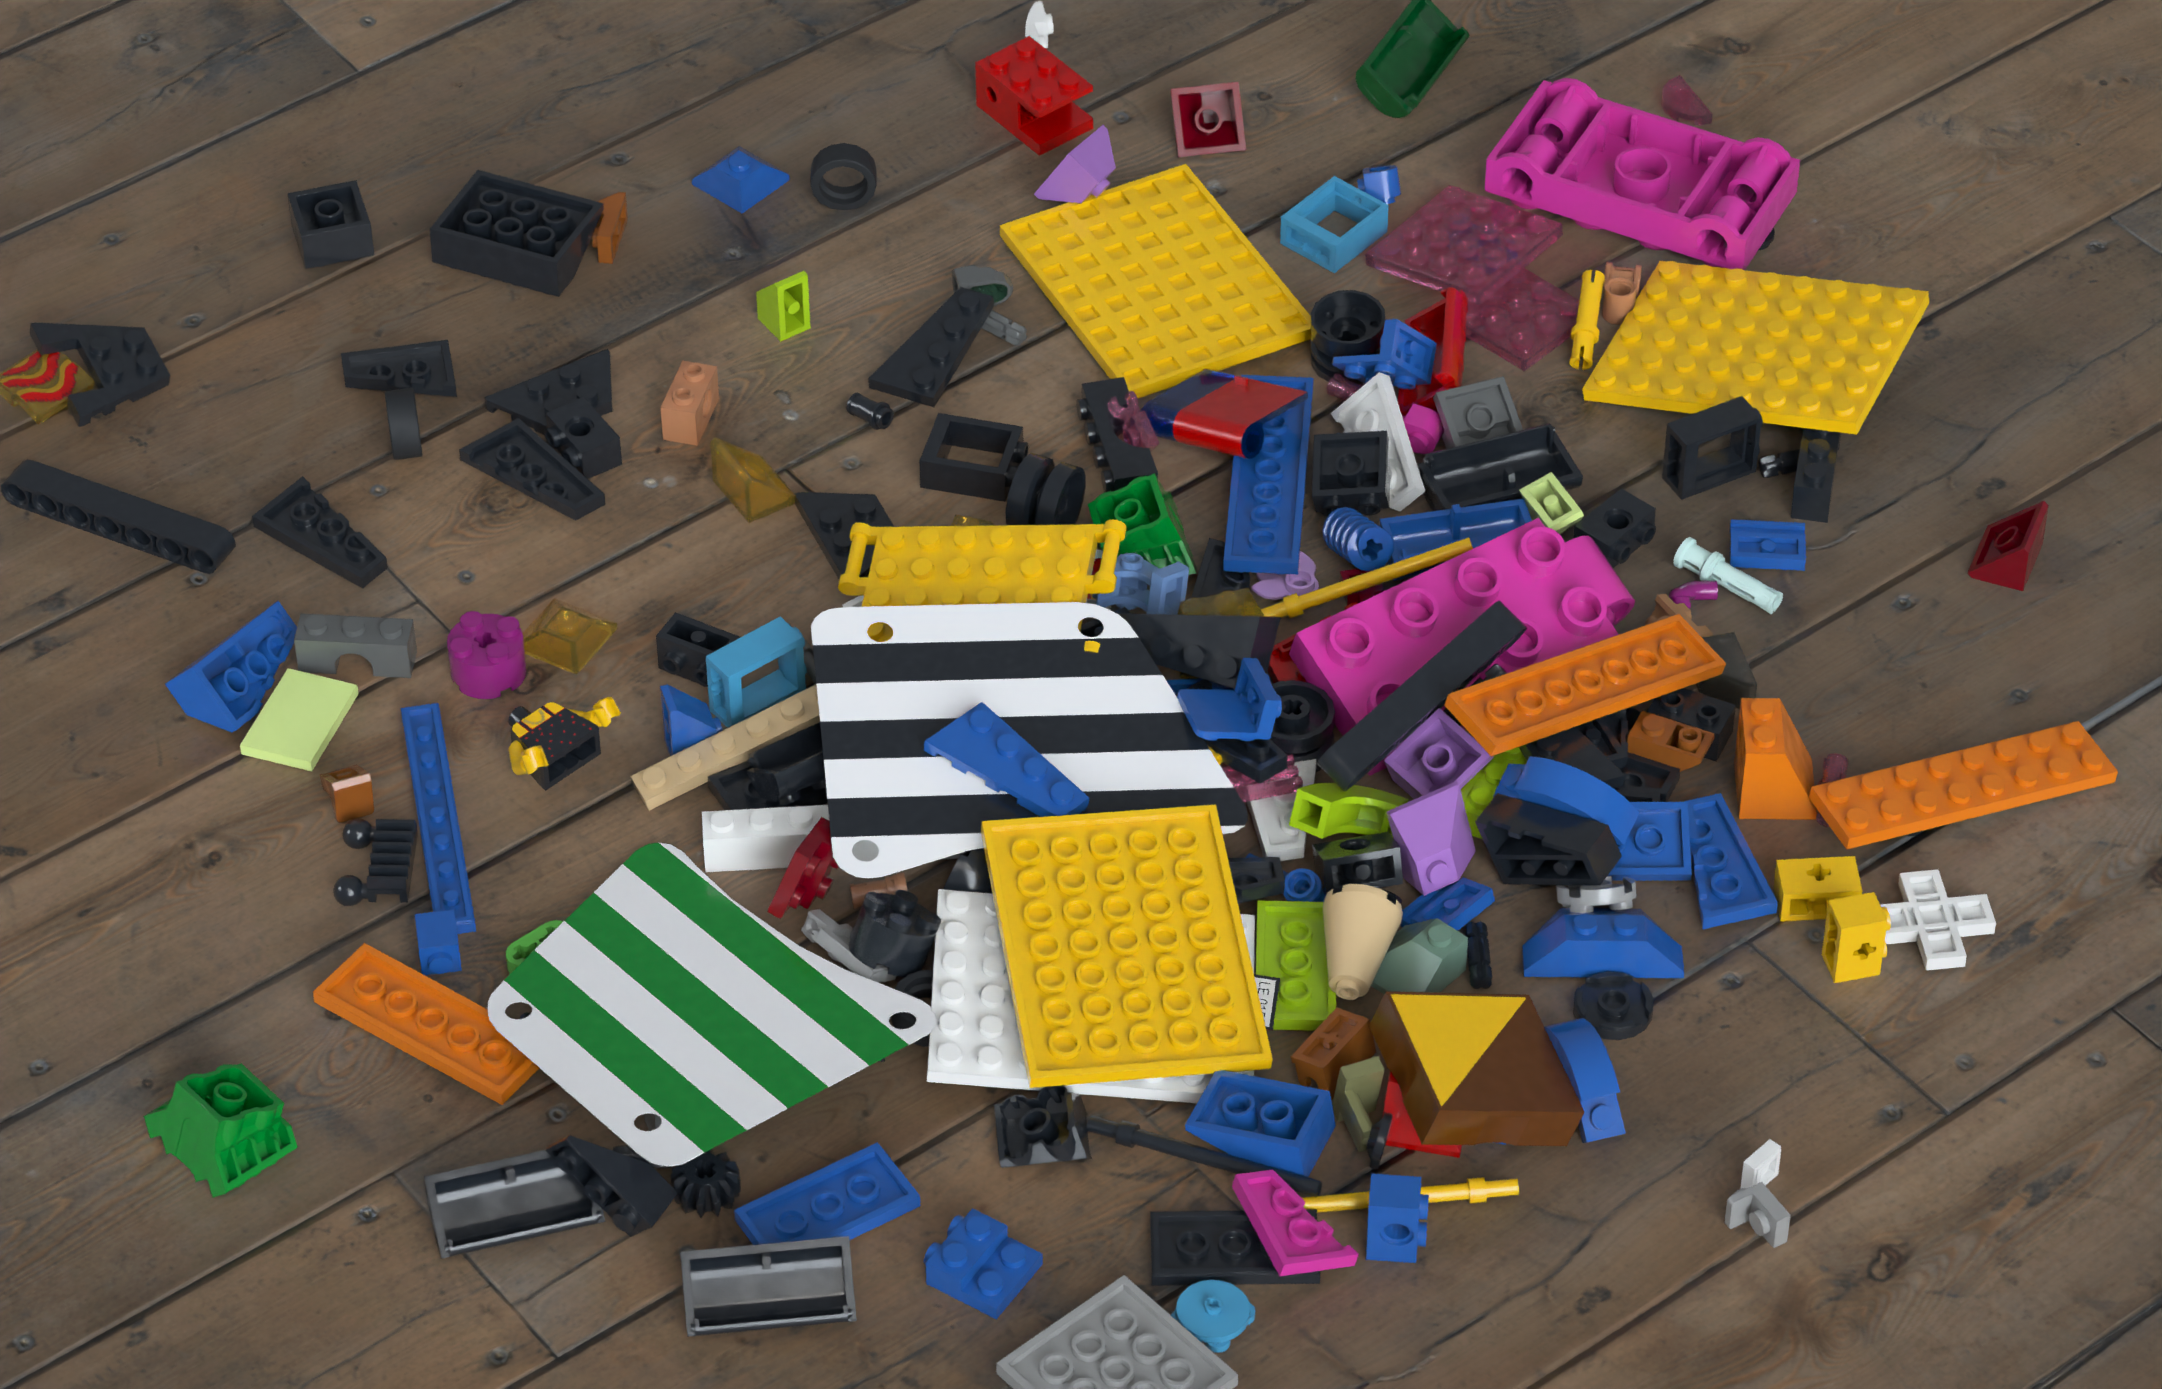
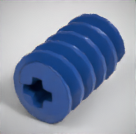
M1349 507L1337 508L1329 514L1324 522L1322 532L1327 547L1358 569L1372 571L1384 566L1391 558L1394 550V541L1391 535L1355 509Z

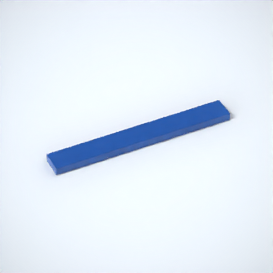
M439 703L401 708L432 910L436 912L454 909L457 934L476 932Z

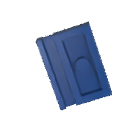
M1731 519V566L1805 571V523Z
M1463 877L1457 882L1425 896L1421 895L1402 910L1403 915L1400 926L1404 927L1405 925L1438 918L1458 931L1495 901L1493 889Z

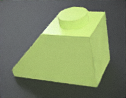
M1552 472L1520 489L1532 521L1539 518L1545 527L1551 528L1559 534L1576 525L1584 516L1580 507Z

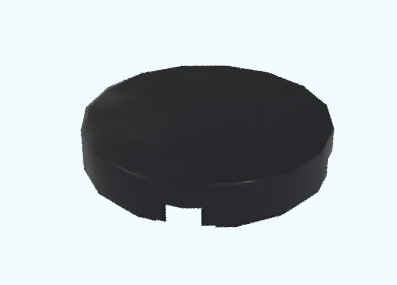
M1607 971L1590 976L1585 979V984L1580 988L1578 986L1574 995L1573 1014L1576 1019L1584 1018L1589 1021L1602 1039L1623 1040L1635 1037L1646 1030L1652 1020L1654 998L1649 987L1642 981L1640 985L1638 982L1633 981V976Z

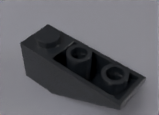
M569 1135L545 1149L555 1160L556 1165L563 1172L569 1174L584 1189L585 1195L597 1203L612 1218L615 1226L626 1232L630 1237L652 1228L678 1194L649 1163Z

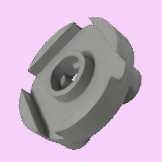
M1607 876L1601 885H1568V888L1564 885H1556L1557 902L1562 904L1563 907H1570V912L1590 913L1594 911L1595 905L1608 904L1611 910L1630 909L1633 907L1632 899L1637 897L1636 880L1629 877H1623V885L1612 884V876Z

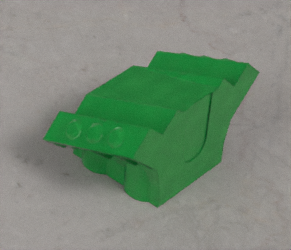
M1155 473L1149 476L1137 477L1127 486L1114 492L1102 493L1094 501L1088 503L1094 524H1105L1106 521L1112 519L1125 523L1126 534L1124 540L1120 542L1118 556L1125 553H1135L1142 556L1143 560L1160 569L1180 562L1189 567V575L1199 573L1184 534V526L1177 513L1178 508L1170 491H1165ZM1105 542L1100 543L1102 550L1104 548Z
M242 1063L237 1065H221L216 1068V1071L205 1074L186 1075L183 1080L176 1082L173 1096L170 1100L144 1115L150 1138L161 1135L166 1154L171 1153L187 1166L190 1172L194 1174L196 1182L207 1179L212 1197L226 1194L232 1189L240 1187L246 1180L257 1176L263 1169L274 1165L280 1158L298 1148L291 1125L281 1117L284 1102Z

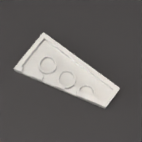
M1379 372L1336 408L1331 415L1336 422L1342 424L1345 429L1343 433L1387 430L1389 437L1388 471L1390 475L1389 507L1401 512L1423 494L1425 488L1390 376Z

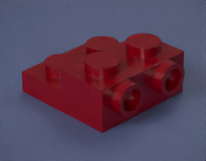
M821 817L795 851L768 908V913L782 919L790 907L796 910L800 905L809 909L817 897L823 900L834 881L833 878L829 877L832 867L835 869L839 868L833 858L829 820Z

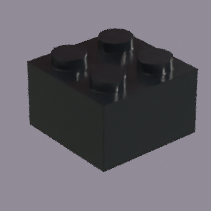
M356 180L287 193L291 225L305 269L374 256L371 223Z

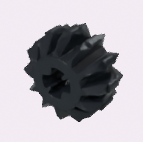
M710 1149L684 1164L677 1165L676 1168L672 1169L671 1186L678 1192L674 1198L675 1203L682 1205L685 1214L697 1210L700 1218L706 1212L711 1211L719 1216L721 1207L732 1209L735 1198L739 1197V1192H741L740 1172L737 1163L730 1161L727 1152L715 1155L713 1150Z

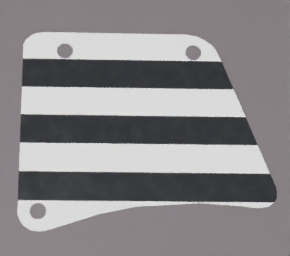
M1080 602L842 607L821 612L814 618L811 624L832 852L838 866L853 876L860 878L883 877L965 851L984 848L981 835L982 821L1040 817L1017 804L1016 797L1005 791L998 793L985 786L986 781L970 771L964 774L953 768L952 761L939 754L934 757L924 751L925 740L981 702L988 706L1090 798L1088 808L1079 814L1216 805L1222 834L1234 833L1244 827L1248 821V812L1245 804L1203 738L1198 737L1194 733L1179 704L1178 698L1128 622L1119 614L1095 604ZM1093 617L1102 622L1104 629L1096 637H1087L1079 631L1078 623L1084 618ZM883 622L892 628L893 636L888 641L876 642L868 636L867 630L871 624ZM1085 641L1098 642L1100 644L1098 653L1085 651ZM862 840L871 841L878 847V856L872 861H860L852 853L854 844Z

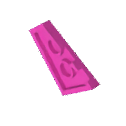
M1274 1170L1235 1175L1232 1188L1279 1276L1355 1266L1359 1254L1350 1245L1343 1247L1332 1236L1334 1229L1325 1220L1318 1222L1304 1208L1305 1201Z

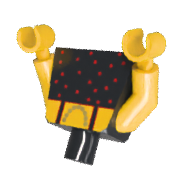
M612 697L603 698L595 703L593 709L588 712L566 709L554 702L545 704L533 713L523 706L515 708L508 718V723L512 726L510 730L512 743L508 748L512 771L516 775L530 774L544 790H548L601 754L599 727H607L611 723L612 717L621 714Z

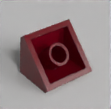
M2042 501L1988 525L1967 572L1969 576L1973 579L2024 591L2043 545L2049 505Z

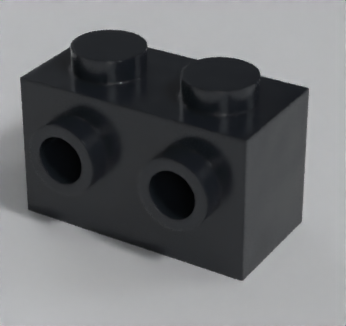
M675 612L656 635L658 668L708 687L706 656L741 637Z
M1682 688L1654 698L1647 712L1715 733L1714 740L1704 758L1717 762L1733 733L1736 705Z

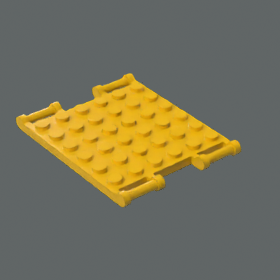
M1114 519L1106 521L1105 524L871 527L868 524L859 522L851 527L849 535L852 541L845 573L839 579L838 589L845 595L864 596L862 607L1056 602L1086 603L1088 594H1105L1115 590L1117 577L1114 571L1119 545L1125 538L1126 525L1122 521ZM1105 542L1100 569L1095 575H1092L1097 544ZM866 545H875L868 577H859ZM1083 619L1080 620V622L1078 623V629L1080 632ZM883 622L873 623L867 630L868 636L876 642L888 641L893 636L892 628ZM1085 641L1084 650L1098 653L1100 644L1095 641Z

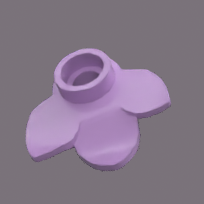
M1300 551L1298 575L1256 573L1259 582L1252 586V590L1257 595L1272 600L1283 599V597L1294 593L1300 596L1319 589L1318 581L1314 576L1316 565L1309 556Z

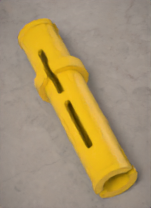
M1586 270L1582 274L1576 324L1571 330L1573 346L1569 360L1570 365L1578 370L1581 357H1583L1582 370L1592 367L1594 344L1599 340L1597 323L1605 276L1598 270L1595 271L1594 282H1591L1592 270Z

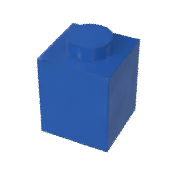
M455 910L415 914L422 974L433 975L462 971Z

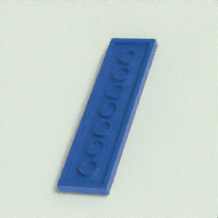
M1241 375V377L1307 392L1246 428V431L1264 434V442L1261 451L1255 458L1233 457L1223 571L1298 575L1314 378Z

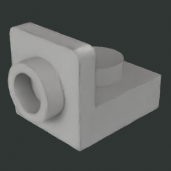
M1760 1182L1747 1189L1737 1190L1727 1199L1725 1224L1729 1229H1732L1750 1221L1755 1233L1763 1236L1775 1248L1787 1242L1791 1215L1763 1182Z

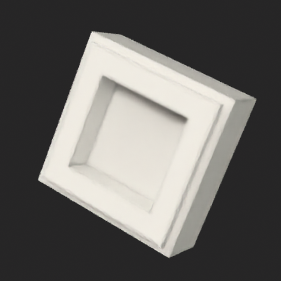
M1769 1139L1744 1161L1740 1189H1747L1760 1182H1763L1766 1186L1778 1175L1781 1157L1780 1145Z

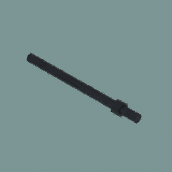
M1093 1115L1090 1116L1087 1123V1131L1113 1138L1116 1144L1130 1148L1138 1145L1235 1174L1274 1170L1294 1191L1314 1197L1319 1196L1321 1192L1322 1181L1140 1129V1125L1125 1120L1117 1123Z

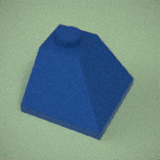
M739 146L692 179V185L738 212L744 213L788 182L790 176Z

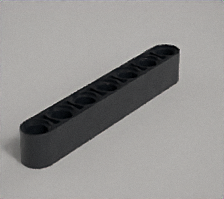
M23 460L1 485L2 495L9 503L18 508L202 573H214L236 547L234 537L222 526L34 460Z
M1500 600L1497 601L1333 744L1318 760L1317 765L1343 791L1349 790L1418 729L1438 708L1441 709L1445 704L1448 694L1465 688L1524 634L1527 627Z

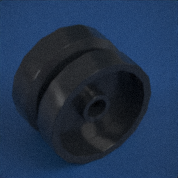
M1034 453L1027 455L1019 465L1012 480L1005 511L1006 524L1075 525L1080 515L1086 489L1084 469L1064 462H1060L1055 466L1051 458Z
M1291 680L1272 684L1277 695L1281 697L1282 710L1280 716L1275 719L1270 739L1288 755V763L1316 759V772L1320 771L1321 768L1317 765L1318 760L1334 744L1335 709L1333 700L1324 690L1311 683Z

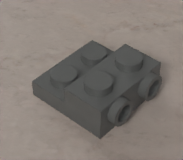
M1504 376L1436 392L1433 397L1445 430L1442 439L1446 449L1523 430Z

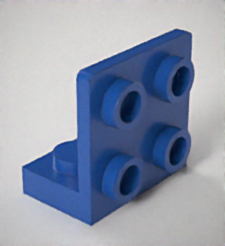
M1398 319L1385 320L1383 334L1380 339V354L1333 357L1332 365L1344 371L1346 377L1358 379L1364 385L1380 372L1390 376L1393 386L1401 389H1415L1416 385L1431 384L1437 343Z

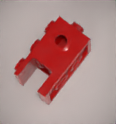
M1028 36L975 62L976 106L1039 156L1093 129V117L1073 102L1092 92L1093 85L1032 37Z

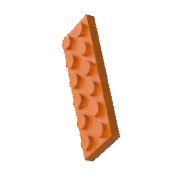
M366 943L358 948L313 991L316 1004L501 1105L539 1069L535 1063L495 1029L489 1020L488 1009Z

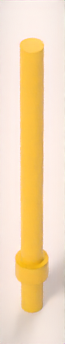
M1468 537L1300 596L1297 593L1283 597V602L1256 610L1255 612L1260 617L1282 618L1289 615L1291 619L1303 615V610L1451 560L1472 550L1473 547Z
M1484 1177L1468 1178L1467 1183L1421 1187V1194L1429 1195L1428 1203L1467 1199L1469 1203L1486 1202L1487 1198L1519 1195V1184L1517 1178L1485 1181ZM1370 1191L1301 1198L1305 1201L1304 1208L1306 1210H1317V1213L1369 1208Z

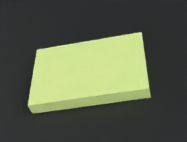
M287 668L241 742V754L312 771L359 694L358 686Z

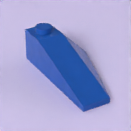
M277 601L165 683V685L186 715L226 731L234 732L254 717L262 707L263 703L261 700L265 692L272 687L275 681L273 677L279 665L285 662L294 644L297 626L281 603Z

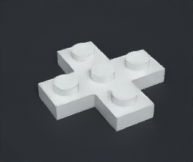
M1939 869L1900 873L1898 885L1904 902L1881 904V907L1887 908L1891 920V928L1886 931L1885 935L1886 944L1917 941L1926 971L1965 967L1967 955L1961 937L1995 933L1996 921L1987 894L1948 898Z

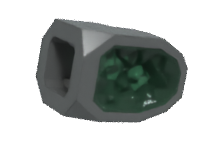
M973 264L952 270L954 293L960 287L993 296L994 306L1005 302L1013 292L1011 279L1005 273L998 272L991 267L978 268Z

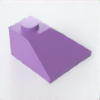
M1102 125L1068 153L1034 195L1042 200L1082 203L1091 194L1095 198L1102 194L1111 184L1107 178L1116 168L1108 129Z
M1456 781L1387 811L1393 838L1400 846L1403 878L1425 896L1459 881L1476 849L1460 785Z

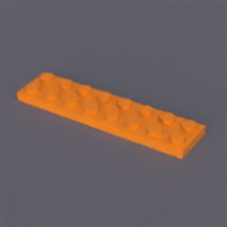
M1680 614L1455 691L1448 694L1444 706L1492 757L1721 675L1726 662Z
M2076 721L1812 786L1809 799L1846 850L2115 783L2118 770L2081 723Z

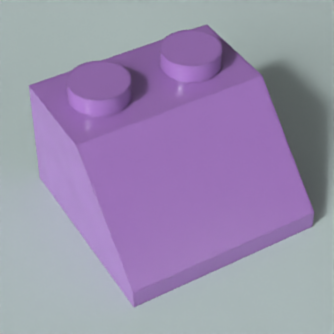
M1438 708L1384 760V763L1392 780L1413 799H1416L1455 781L1460 785V789H1462L1494 757H1491L1470 734Z

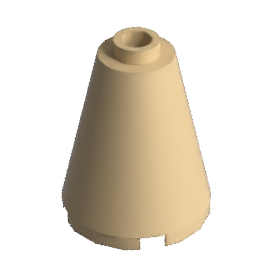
M1347 884L1343 885L1342 892L1333 894L1332 889L1324 899L1323 920L1328 982L1330 989L1340 998L1354 1000L1367 994L1401 924L1403 915L1401 904L1396 900V905H1394L1387 899L1388 893L1382 889L1369 885Z

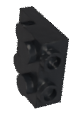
M1387 430L1314 435L1312 499L1316 512H1322L1324 516L1328 517L1337 508L1349 507L1358 510L1363 515L1371 516L1378 514L1380 509L1389 508L1390 475L1388 471L1389 437Z

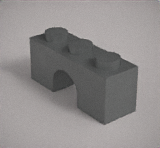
M301 613L294 638L298 671L306 673L336 674L340 656L344 654H357L363 656L371 663L373 676L411 678L417 654L413 619Z

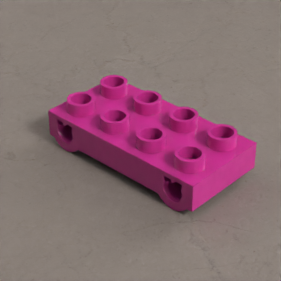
M1562 78L1555 80L1553 83L1543 80L1486 159L1485 191L1508 198L1514 205L1523 209L1539 208L1571 218L1576 224L1586 229H1605L1637 239L1641 245L1648 249H1668L1702 260L1705 265L1711 267L1745 270L1797 193L1800 160L1791 157L1788 151L1780 144L1770 139L1757 137L1741 142L1600 98L1587 84L1577 79Z

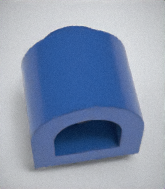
M1396 165L1362 169L1364 178L1357 179L1358 189L1386 204L1394 203L1395 197L1401 195Z

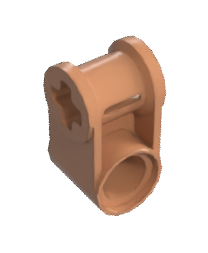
M1606 262L1602 316L1607 322L1621 325L1627 314L1634 308L1635 301L1639 296L1642 265L1628 268L1613 266L1612 262Z

